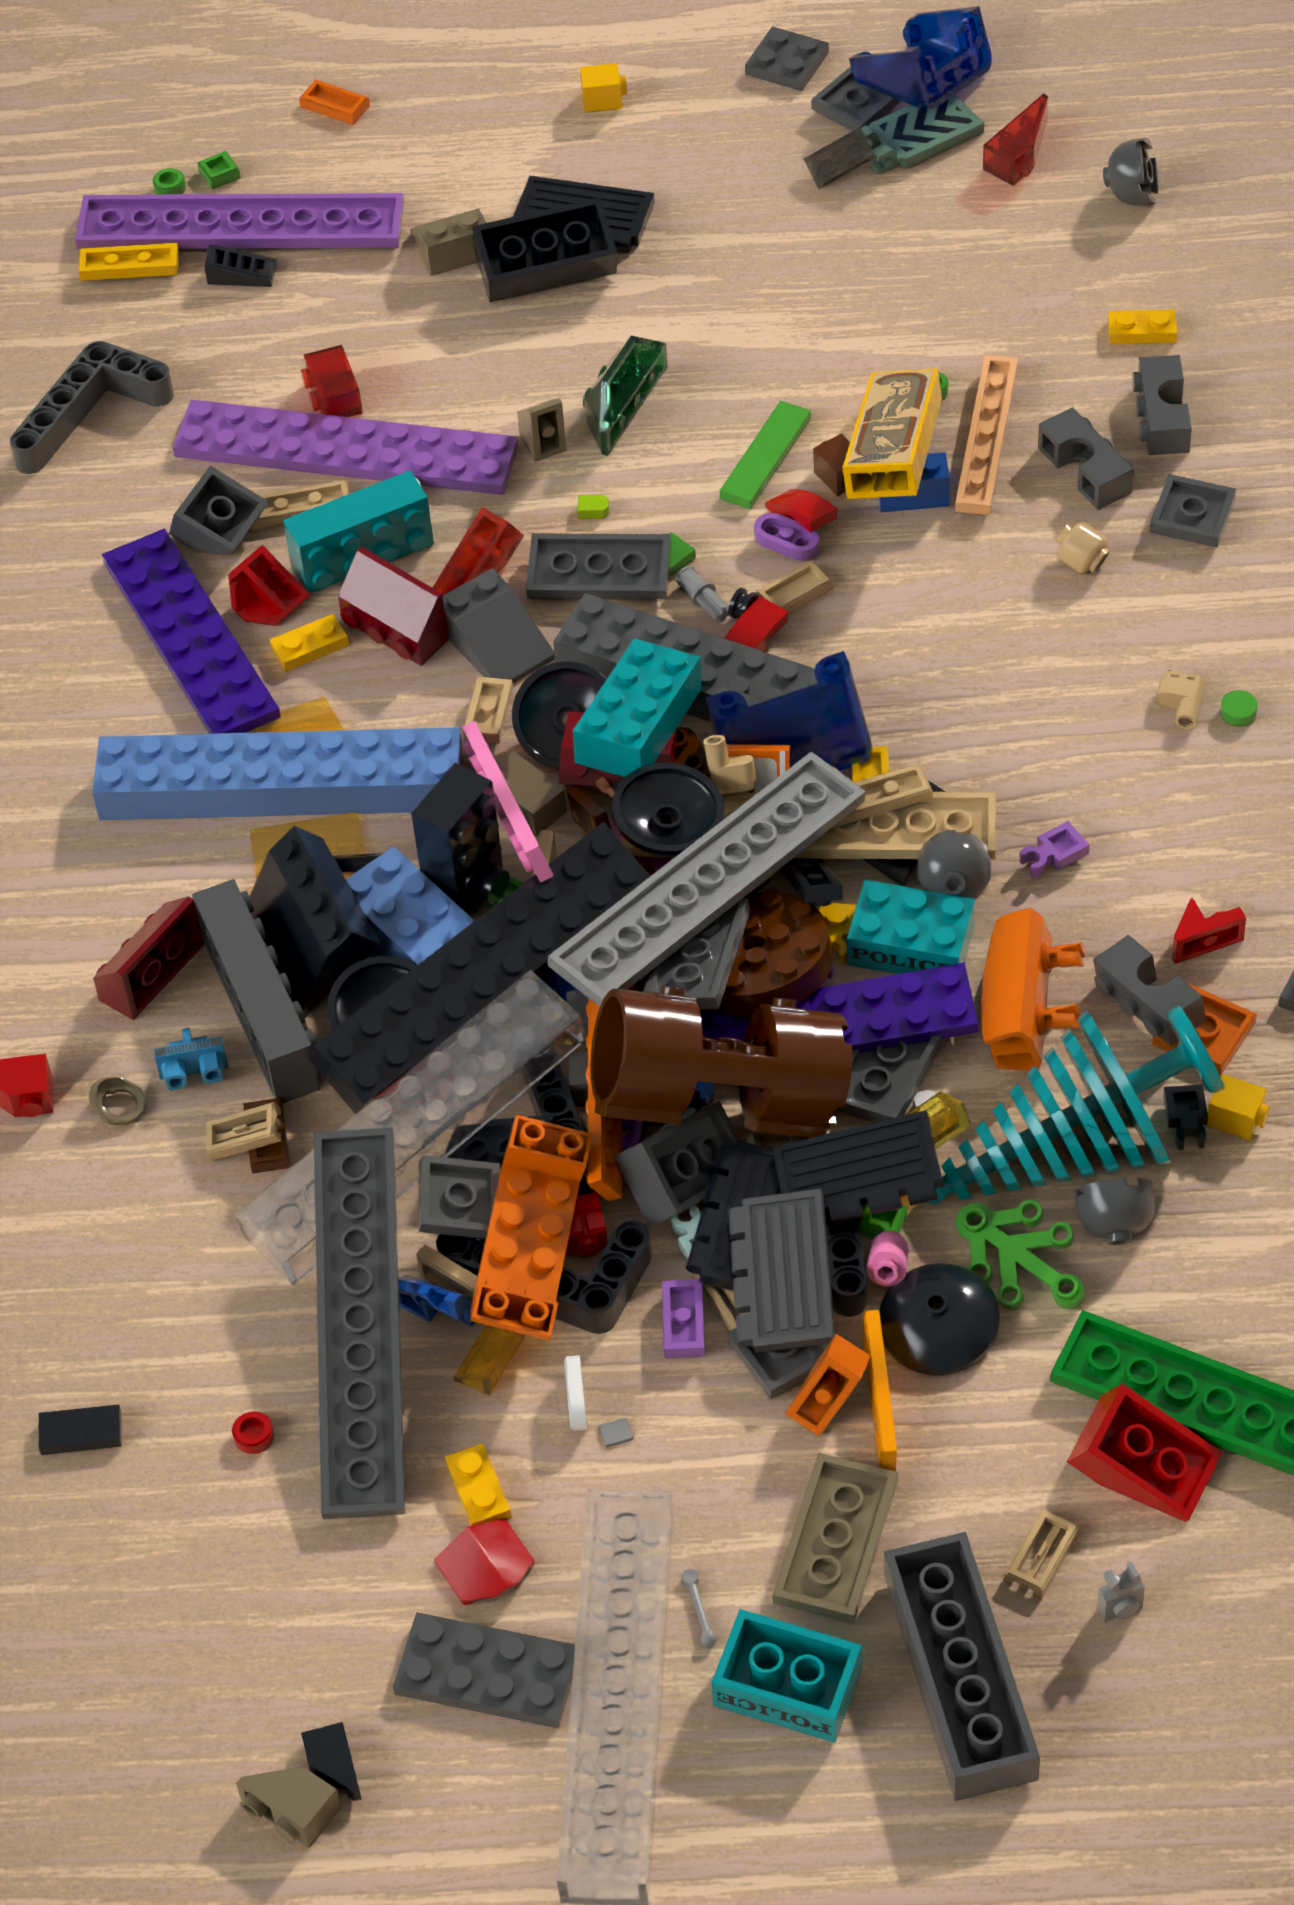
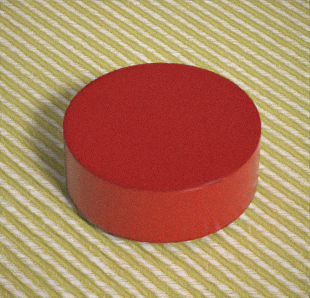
M252 1411L244 1413L233 1424L232 1435L235 1445L244 1453H261L269 1448L274 1440L272 1422L268 1416L261 1412Z

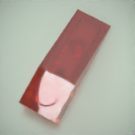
M1043 93L983 145L984 171L1012 186L1032 172L1048 121L1049 96Z
M482 507L432 588L441 592L442 596L491 568L498 573L506 566L524 534L508 521Z

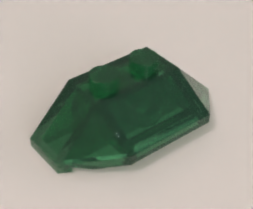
M631 335L614 354L608 365H604L601 368L598 379L593 387H589L583 397V406L586 408L587 424L602 455L609 456L667 369L666 343Z

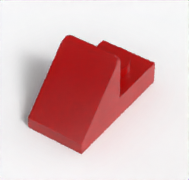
M1191 898L1174 934L1173 962L1177 964L1244 941L1246 916L1241 908L1237 907L1228 911H1219L1211 917L1205 918L1195 900Z

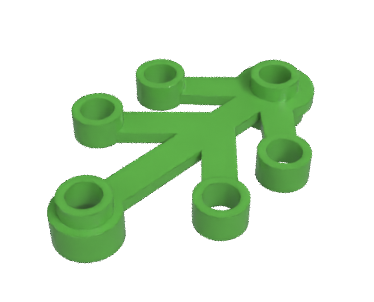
M1031 1199L1025 1200L1020 1204L1019 1208L992 1211L985 1204L971 1203L959 1211L956 1217L957 1230L970 1243L971 1263L968 1269L975 1272L979 1268H984L987 1270V1273L982 1279L987 1284L992 1281L993 1271L987 1263L986 1241H988L999 1251L1002 1286L998 1290V1298L1004 1308L1009 1310L1017 1309L1024 1300L1021 1288L1018 1286L1016 1263L1051 1288L1052 1296L1059 1307L1063 1309L1077 1308L1085 1299V1289L1082 1281L1073 1274L1061 1275L1028 1251L1048 1247H1056L1058 1249L1070 1247L1074 1242V1233L1071 1226L1065 1222H1057L1047 1231L1010 1236L998 1229L999 1227L1021 1223L1028 1227L1039 1225L1043 1220L1044 1213L1041 1205ZM1034 1208L1038 1210L1033 1218H1026L1024 1216L1028 1209ZM974 1216L982 1218L981 1222L976 1226L968 1224L969 1220ZM1059 1231L1068 1232L1067 1238L1061 1241L1056 1240L1055 1235ZM1064 1284H1073L1074 1288L1070 1293L1064 1294L1060 1292ZM1015 1291L1018 1295L1013 1301H1006L1004 1296L1007 1292Z

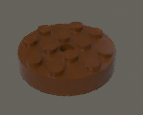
M776 890L748 894L742 899H748L751 911L719 1009H708L724 1016L750 1018L759 1007V1004L772 1005L773 998L795 1000L797 1005L811 996L824 983L833 964V948L828 926L822 913L815 906L805 903L799 897L783 894Z

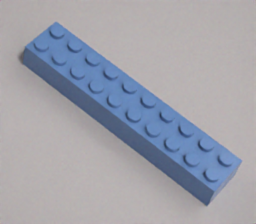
M460 727L99 737L93 797L99 820L412 813L454 763L463 766L464 755Z

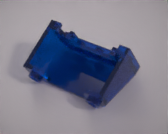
M979 6L917 13L906 22L903 29V38L907 45L906 50L871 54L865 51L849 58L852 75L858 83L921 110L938 107L987 73L992 65V52Z
M844 651L827 656L816 664L814 673L817 684L748 706L743 695L736 691H725L705 698L714 735L724 736L726 744L790 745V767L812 752L830 766L837 768L838 771L851 768L853 764L859 763L860 765L866 762L872 756L873 750L851 666Z

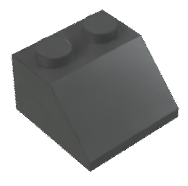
M209 466L174 513L169 535L200 553L232 554L267 507L269 501L214 467Z

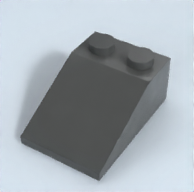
M493 568L443 596L448 640L483 677L508 679L514 683L555 659L553 649L514 590Z
M718 1101L682 1119L681 1125L673 1124L614 1155V1158L648 1226L673 1217L704 1200L711 1176L716 1174L713 1169L720 1146L727 1144L736 1147L739 1138L721 1102Z

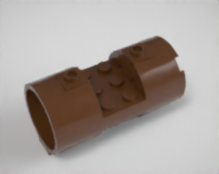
M661 986L660 993L611 989L605 995L597 1014L591 1046V1085L596 1101L594 1113L609 1118L681 1125L682 1113L687 1109L692 1100L697 1081L738 1085L740 1103L745 1115L744 1128L760 1133L813 1138L831 1133V1128L836 1124L835 1117H833L836 1108L844 1109L852 1073V1044L845 1043L843 1031L847 1030L848 1023L840 1013L796 1008L795 1000L773 998L772 1005L759 1004V1007L754 1011L747 1025L743 1042L741 1039L718 1037V1041H716V1039L704 1038L705 1036L702 1035V1022L699 1007L696 1003L697 999L685 996L684 988Z

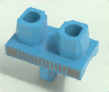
M190 1028L182 1029L183 1040L169 1042L167 1047L154 1049L160 1080L165 1081L170 1091L183 1089L188 1085L186 1075L201 1073L203 1082L208 1084L220 1082L223 1080L224 1068L228 1067L222 1036L207 1039V1036L192 1038Z

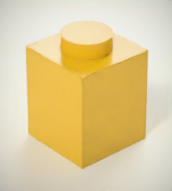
M617 63L580 67L581 91L585 112L622 108V95H627V84L625 75L619 76Z
M1222 1074L1221 1079L1225 1089L1218 1093H1213L1208 1106V1122L1206 1126L1251 1141L1256 1128H1264L1270 1113V1106L1265 1105L1267 1089Z

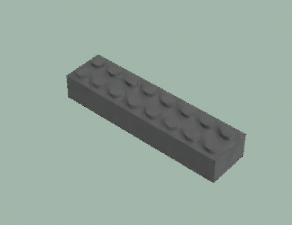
M584 593L553 641L555 663L563 661L582 663L594 668L606 679L634 638L700 656L702 689L686 714L716 724L714 695L720 686L739 690L765 701L775 702L787 708L788 745H790V749L804 754L812 752L816 755L845 706L844 678L588 593Z

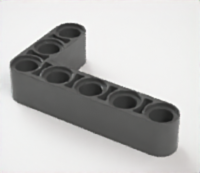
M95 341L88 344L12 434L10 446L18 471L25 474H33L40 471L107 390L151 406L168 404L174 397L168 366L161 361L107 342Z

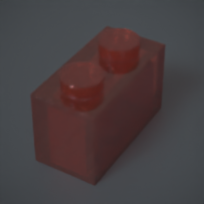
M338 345L303 354L305 368L300 369L305 389L311 388L312 390L309 392V398L313 411H320V414L342 417L363 414L359 387L343 346Z

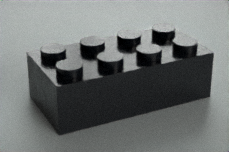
M600 197L472 226L473 249L489 302L617 273V251Z
M454 763L412 811L411 815L420 871L464 912L470 915L471 913H476L483 902L477 894L478 884L482 875L488 868L494 865L503 868L502 848L500 846L499 824L497 822L496 800L494 799L492 781Z

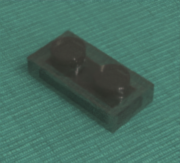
M861 127L805 157L804 161L817 187L821 189L873 160L876 156Z

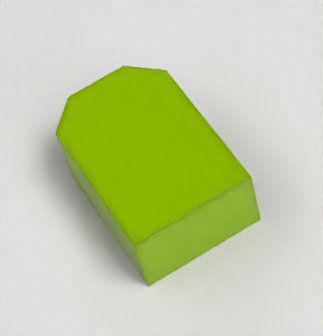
M578 495V519H604L609 515V499L606 496Z

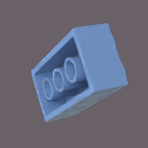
M394 846L346 879L381 943L377 949L385 956L401 958L418 965L474 922L466 912Z

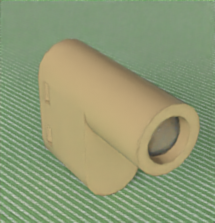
M1168 670L1164 672V676L1160 680L1156 701L1162 706L1177 708L1175 724L1179 728L1185 730L1193 729L1197 724L1206 682L1198 675Z
M713 735L704 739L703 743L710 779L717 786L720 793L728 794L743 791L753 793L755 791L754 782L757 779L753 756L738 755L729 757L725 737L722 735Z

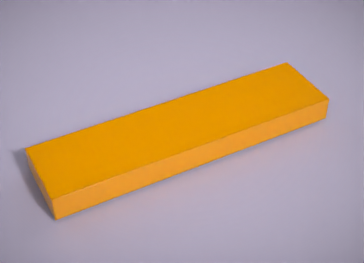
M879 1310L865 1311V1314H863L862 1337L864 1352L870 1355L866 1369L878 1464L880 1468L896 1471L897 1444Z

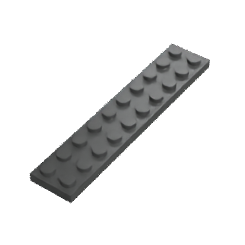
M393 1127L313 1132L321 1513L323 1519L406 1514L394 1130Z

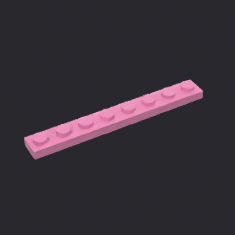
M473 721L463 726L462 728L468 739L461 743L477 774L492 781L494 799L496 800V812L526 872L534 870L540 883L553 877L554 875L476 722Z

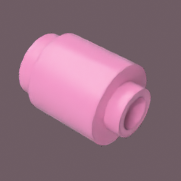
M884 1231L877 1235L870 1244L866 1270L870 1279L878 1285L894 1286L906 1276L910 1249L907 1241L900 1233Z

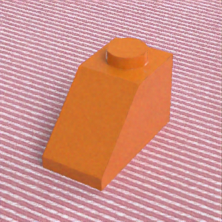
M835 1334L814 1364L785 1415L820 1437L862 1378L870 1355L838 1334Z

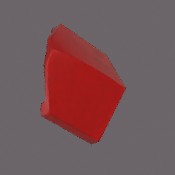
M263 544L228 574L231 607L245 622L277 626L311 595Z
M505 1518L468 1526L434 1559L436 1566L463 1605H469L473 1603L472 1601L500 1596L519 1585L527 1571L532 1569L535 1564L533 1557Z

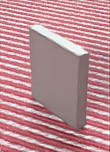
M627 1418L599 1425L606 1447L633 1440Z

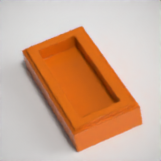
M316 79L299 98L300 107L352 125L370 107L369 97Z

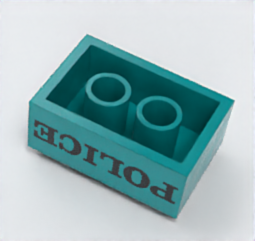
M864 880L847 937L848 966L901 974L964 963L974 930L975 899Z
M739 1609L711 1682L713 1706L836 1743L862 1671V1645Z

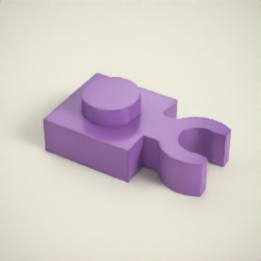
M1067 821L1038 836L1037 846H1028L1022 849L1019 862L1025 864L1028 861H1036V863L1031 865L1030 875L1038 877L1046 871L1047 866L1053 864L1060 870L1089 854V844Z

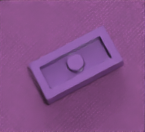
M699 1279L662 1281L665 1358L705 1356L702 1283L699 1282Z

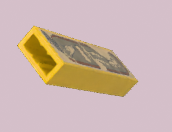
M938 368L871 372L843 464L847 499L917 495L942 401Z

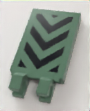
M946 88L869 123V126L865 125L854 131L853 138L858 143L853 144V151L860 157L871 153V156L877 160L871 162V168L879 175L894 169L899 164L906 169L983 134L984 122Z

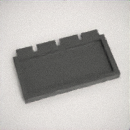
M815 1189L742 1199V1207H734L728 1210L730 1238L743 1239L731 1242L733 1275L744 1276L733 1280L735 1311L747 1313L736 1316L737 1344L742 1347L753 1346L755 1353L829 1344L835 1336L824 1195L822 1190Z

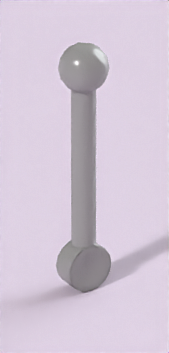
M687 1569L682 1573V1583L689 1588L702 1630L700 1641L703 1646L712 1647L715 1645L717 1637L714 1632L710 1631L698 1592V1573L693 1569Z

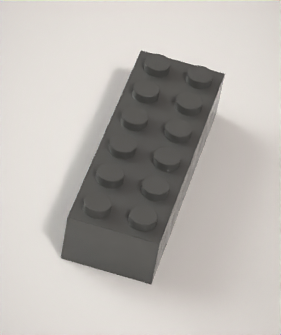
M235 879L193 893L192 897L195 901L205 947L273 1097H281L282 1103H286L320 1090L318 1080L320 1072L308 1059L313 1046L317 1043L311 1029L306 1030L303 1025L305 1017L299 1002H293L289 996L292 994L289 980L285 973L280 974L276 968L279 967L276 952L272 945L267 946L264 941L267 937L260 918L254 919L251 914L254 912V908L248 892H240Z
M966 1532L884 1551V1577L954 1800L958 1801L1039 1781L1040 1756Z

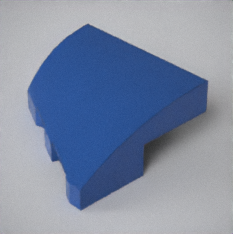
M409 1275L399 1278V1307L428 1322H431L437 1312L440 1311L471 1327L475 1324V1322L470 1321L472 1303L470 1297Z

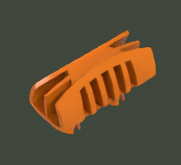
M1032 908L1015 911L997 919L987 952L981 992V1026L984 1043L990 1045L995 1067L999 1069L1030 1071L1036 1066L1039 1070L1042 1063L1044 1035L1047 1033V1030L1078 1029L1080 1027L1077 1021L1080 1017L1077 1004L1047 1008L1049 973H1051L1054 967H1084L1082 960L1085 957L1084 946L1082 942H1077L1075 944L1052 947V937L1043 916Z

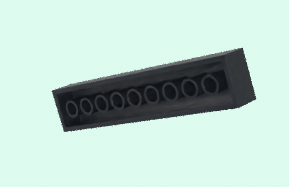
M604 822L548 864L554 875L553 877L540 883L536 874L313 1046L308 1059L357 1117L548 969V956L650 877L648 872Z

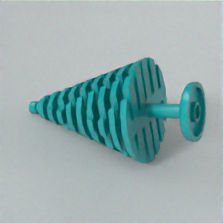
M1178 1005L1168 1012V1020L1179 1042L1178 1046L1126 1075L1095 1021L1086 1010L1078 1018V1022L1109 1084L1103 1086L1076 1037L1068 1029L1061 1037V1040L1089 1096L1082 1098L1059 1056L1051 1047L1044 1055V1058L1069 1107L1063 1110L1060 1109L1039 1070L1034 1066L1026 1075L1049 1117L1041 1122L1039 1121L1021 1087L1017 1084L1009 1093L1028 1129L1018 1133L1003 1104L1000 1102L993 1109V1113L1008 1141L998 1146L983 1120L975 1130L988 1152L977 1157L966 1138L958 1147L966 1163L956 1168L949 1157L941 1165L945 1172V1175L942 1176L944 1186L936 1188L938 1200L929 1201V1203L936 1205L954 1192H956L960 1200L972 1198L966 1185L977 1181L984 1196L997 1194L987 1174L996 1169L1009 1191L1020 1190L1021 1187L1008 1165L1009 1162L1016 1158L1019 1159L1034 1187L1046 1185L1029 1153L1037 1148L1041 1150L1059 1183L1071 1181L1051 1143L1057 1137L1061 1138L1082 1177H1095V1172L1072 1129L1079 1125L1107 1173L1121 1172L1094 1120V1117L1100 1114L1133 1170L1146 1168L1130 1133L1116 1109L1120 1104L1123 1106L1156 1164L1171 1163L1137 1095L1187 1068L1195 1070L1209 1092L1218 1093L1225 1089L1224 1083L1208 1051L1183 1009Z

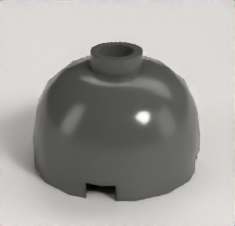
M1148 138L1133 139L1121 143L1110 155L1108 167L1103 168L1105 186H1111L1113 194L1121 202L1127 204H1149L1156 202V199L1151 196V191L1158 194V169L1156 158H1149L1147 149H1153Z
M946 830L934 834L923 844L918 858L917 876L923 890L976 900L985 892L991 879L992 858L986 844L976 835L969 832L966 835L964 833H956V830Z
M1118 1178L1086 1184L1082 1186L1083 1193L1076 1189L1074 1191L1075 1204L1081 1223L1092 1235L1099 1238H1108V1244L1122 1245L1132 1242V1235L1142 1232L1151 1223L1155 1213V1194L1152 1181L1137 1178L1138 1186H1129L1126 1184V1178Z

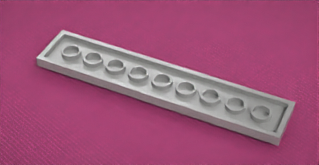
M808 753L548 956V966L600 1007L605 995L611 989L628 990L865 802L866 791L814 753Z

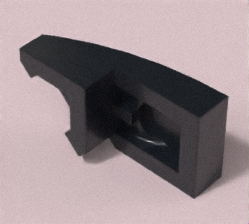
M343 1722L302 1732L301 1735L310 1772L332 1787L347 1792L349 1799L354 1801L361 1800Z

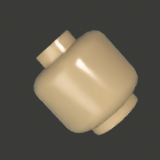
M1080 522L1074 527L1068 524L1056 539V542L1060 544L1057 550L1058 558L1079 574H1085L1089 571L1095 573L1110 553V550L1107 549V538L1086 522Z

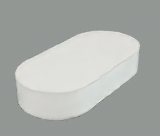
M580 1355L566 1356L564 1358L570 1428L573 1432L587 1430Z

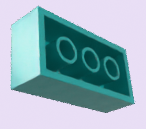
M411 470L283 520L291 568L302 586L310 594L345 580L355 554L361 547L390 563L434 545L428 497Z
M634 638L573 729L575 763L626 777L638 768L654 764L702 689L701 657Z

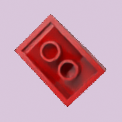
M1122 1383L1101 1395L1067 1463L1103 1487L1187 1522L1223 1452Z

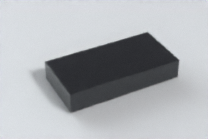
M119 1404L39 1413V1451L41 1455L122 1447V1414Z

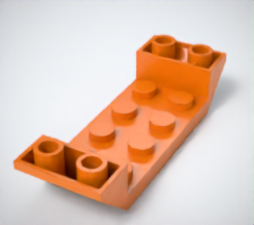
M515 1115L500 1170L471 1303L470 1321L550 1341L558 1307L556 1297L580 1181L587 1165L593 1134Z

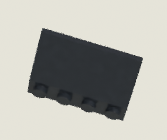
M293 826L269 850L250 894L254 912L251 914L254 919L260 918L267 937L264 941L267 946H273L279 961V967L276 968L280 974H286L292 989V994L289 996L293 1002H299L306 1018L329 995L334 982L343 971L356 962L366 959L381 943L324 839Z

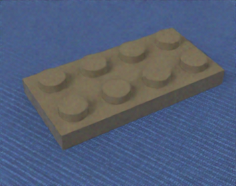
M818 1453L772 1595L774 1604L855 1623L898 1483V1472Z

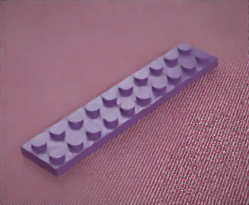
M403 193L83 195L75 242L77 249L177 243L178 249H208L209 245L223 246L231 249L399 248L404 198Z
M191 399L175 440L173 451L174 456L179 458L384 481L411 470L414 477L420 481L421 486L504 495L518 449V436Z

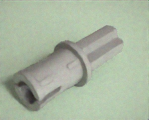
M690 565L679 570L676 575L678 579H675V581L691 596L692 603L695 606H701L718 622L725 621L726 617L729 616V606L716 593L714 584L706 582Z

